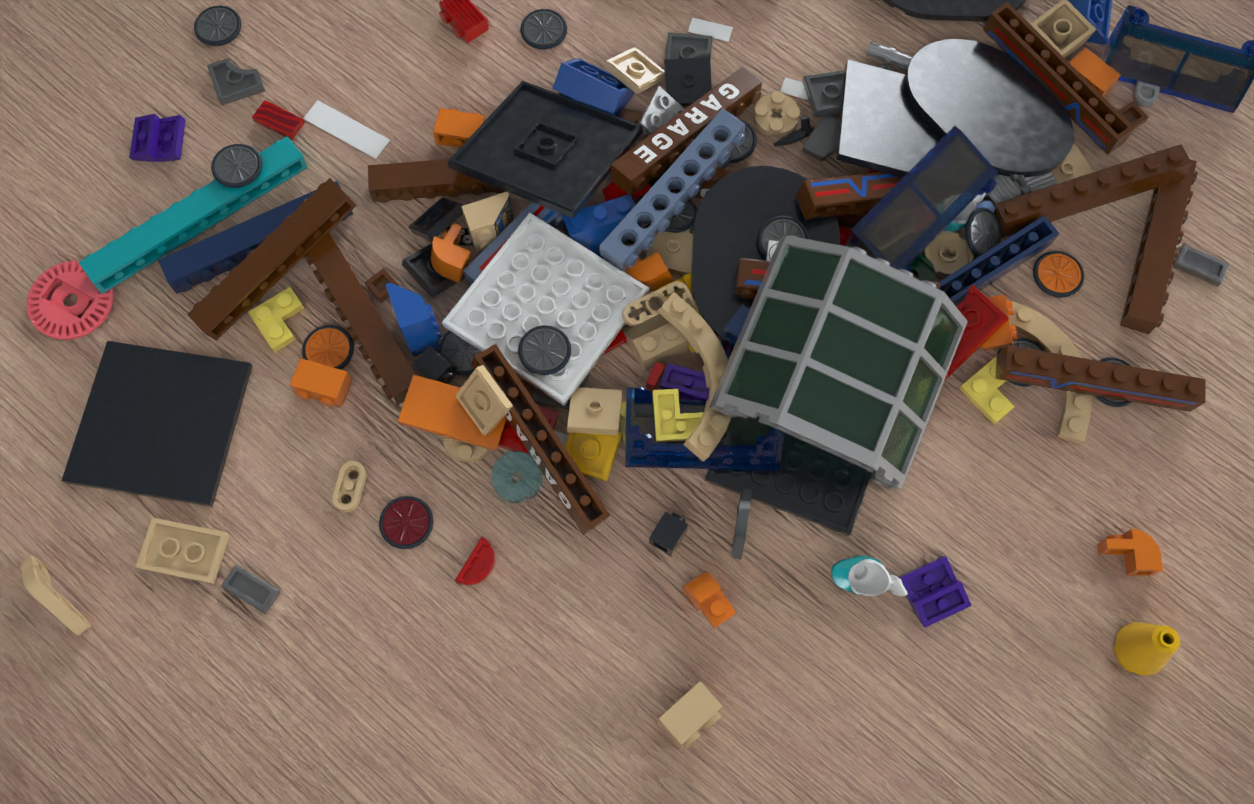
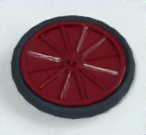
M412 496L399 497L392 500L383 509L379 520V530L384 540L391 546L398 549H411L419 546L429 537L433 528V514L429 506L421 499Z

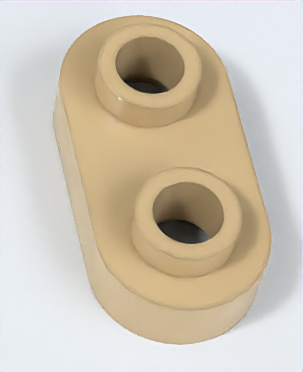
M357 461L345 463L341 467L332 501L341 512H351L360 503L367 479V472L363 465ZM358 473L356 479H350L351 474ZM345 497H351L349 503H343Z

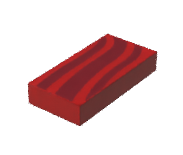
M266 100L263 101L252 116L254 122L284 137L288 136L290 140H293L304 125L302 118Z

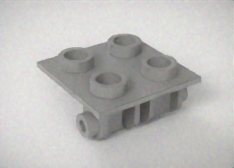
M660 86L657 87L654 95L651 97V101L646 107L641 121L638 123L643 126L642 135H646L649 132L651 134L685 110Z

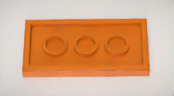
M413 374L398 418V424L497 451L506 422L505 416L491 433L484 436L455 397L460 390L459 387Z

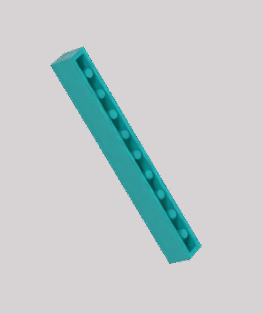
M286 136L282 140L274 142L272 146L262 152H258L262 158V170L257 179L251 184L240 188H230L213 179L209 184L193 191L191 195L181 201L173 203L161 213L153 215L143 224L130 229L128 233L116 240L110 241L106 246L95 253L87 255L78 263L95 287L103 294L307 169L301 152L289 137Z

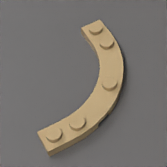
M673 292L657 312L684 335L695 352L700 353L705 364L703 371L706 385L709 388V399L706 401L700 422L683 444L700 460L705 461L720 442L731 417L709 407L728 359L711 327L688 303ZM733 381L727 393L728 395L734 396Z
M1012 301L1014 315H1010L1011 325H1016L1018 332L1034 342L1038 341L1047 352L1082 358L1069 337L1051 320L1027 306ZM1063 390V411L1057 437L1082 444L1085 442L1090 421L1092 395Z

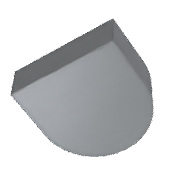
M1137 81L1132 95L1133 101L1141 107L1152 106L1158 98L1160 87Z

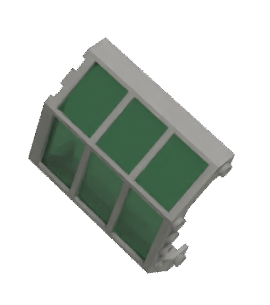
M786 235L777 244L709 407L732 418L740 416L747 419L749 416L756 419L758 416L760 417V423L772 426L866 469L872 473L871 481L891 490H901L968 321L948 296L936 288L934 283L926 280L920 281L914 278L913 274L907 270H897L889 266L890 263L884 259L869 257L866 255V251L861 248Z

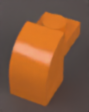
M453 223L449 231H444L441 239L434 236L431 264L441 276L459 283L464 274L463 270L469 264L471 251L458 246L462 226Z
M658 252L642 261L639 257L632 268L628 267L624 271L649 287V292L656 291L660 287L674 281Z
M1130 529L1122 535L1106 536L1105 540L1097 544L1098 555H1124L1127 576H1154L1163 571L1161 551L1158 544L1149 534L1141 530Z
M706 571L682 587L683 592L697 611L701 610L713 629L737 613L722 593L719 584Z

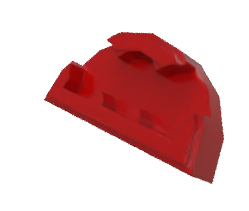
M481 536L456 577V583L465 586L476 585L484 581L492 573L495 564V553L490 543L483 536Z

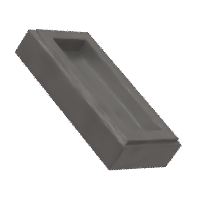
M1186 244L1180 247L1177 261L1172 265V267L1217 287L1222 283L1229 266L1228 263Z
M237 564L221 585L222 588L264 614L268 612L281 593L278 589Z

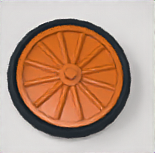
M1051 251L1040 256L1035 262L1033 268L1034 280L1038 287L1048 295L1060 298L1069 297L1078 292L1082 287L1084 271L1079 261L1072 255L1062 251Z
M334 325L316 328L306 337L302 346L303 359L340 370L350 362L354 352V343L350 334L343 328Z

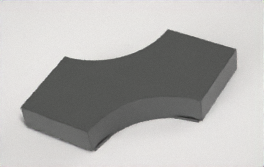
M749 488L741 489L731 556L734 559H742L752 489Z

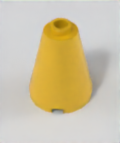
M1133 622L1125 625L1117 632L1114 653L1118 662L1125 670L1140 676L1153 675L1161 671L1180 646V637L1169 626Z

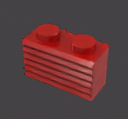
M440 0L441 11L439 15L445 24L450 23L458 39L463 38L466 43H469L489 30L487 18L471 0Z

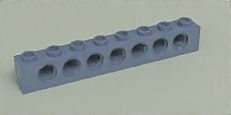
M722 108L600 244L601 257L623 272L628 267L632 268L639 259L638 255L643 250H648L655 240L654 237L659 232L663 233L670 224L669 220L674 215H679L682 212L685 202L690 197L694 198L701 188L700 185L705 180L709 181L716 171L715 168L720 163L724 164L728 160L731 150L735 146L739 147L746 137L744 135L745 123ZM716 139H724L725 141L718 142ZM707 155L710 156V158L703 159L701 158V156ZM693 172L695 173V175L688 176L686 175V173ZM672 189L680 190L679 193H672L670 191ZM657 206L665 207L662 211L655 210L654 208ZM643 223L650 225L648 228L639 227ZM625 241L634 242L631 246H626L623 243Z

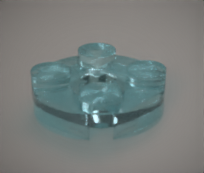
M506 452L503 457L497 460L491 472V481L496 493L500 498L510 503H521V501L530 500L539 492L542 486L541 470L531 455L524 452ZM521 472V476L524 479L513 483L511 474Z

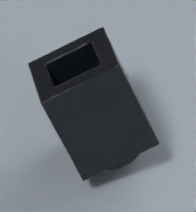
M428 346L413 364L428 379L445 384L450 383L454 379L455 372L458 369L439 349Z
M665 511L649 537V544L672 556L687 531L688 524L685 523L686 520L677 513L672 512V514H669Z

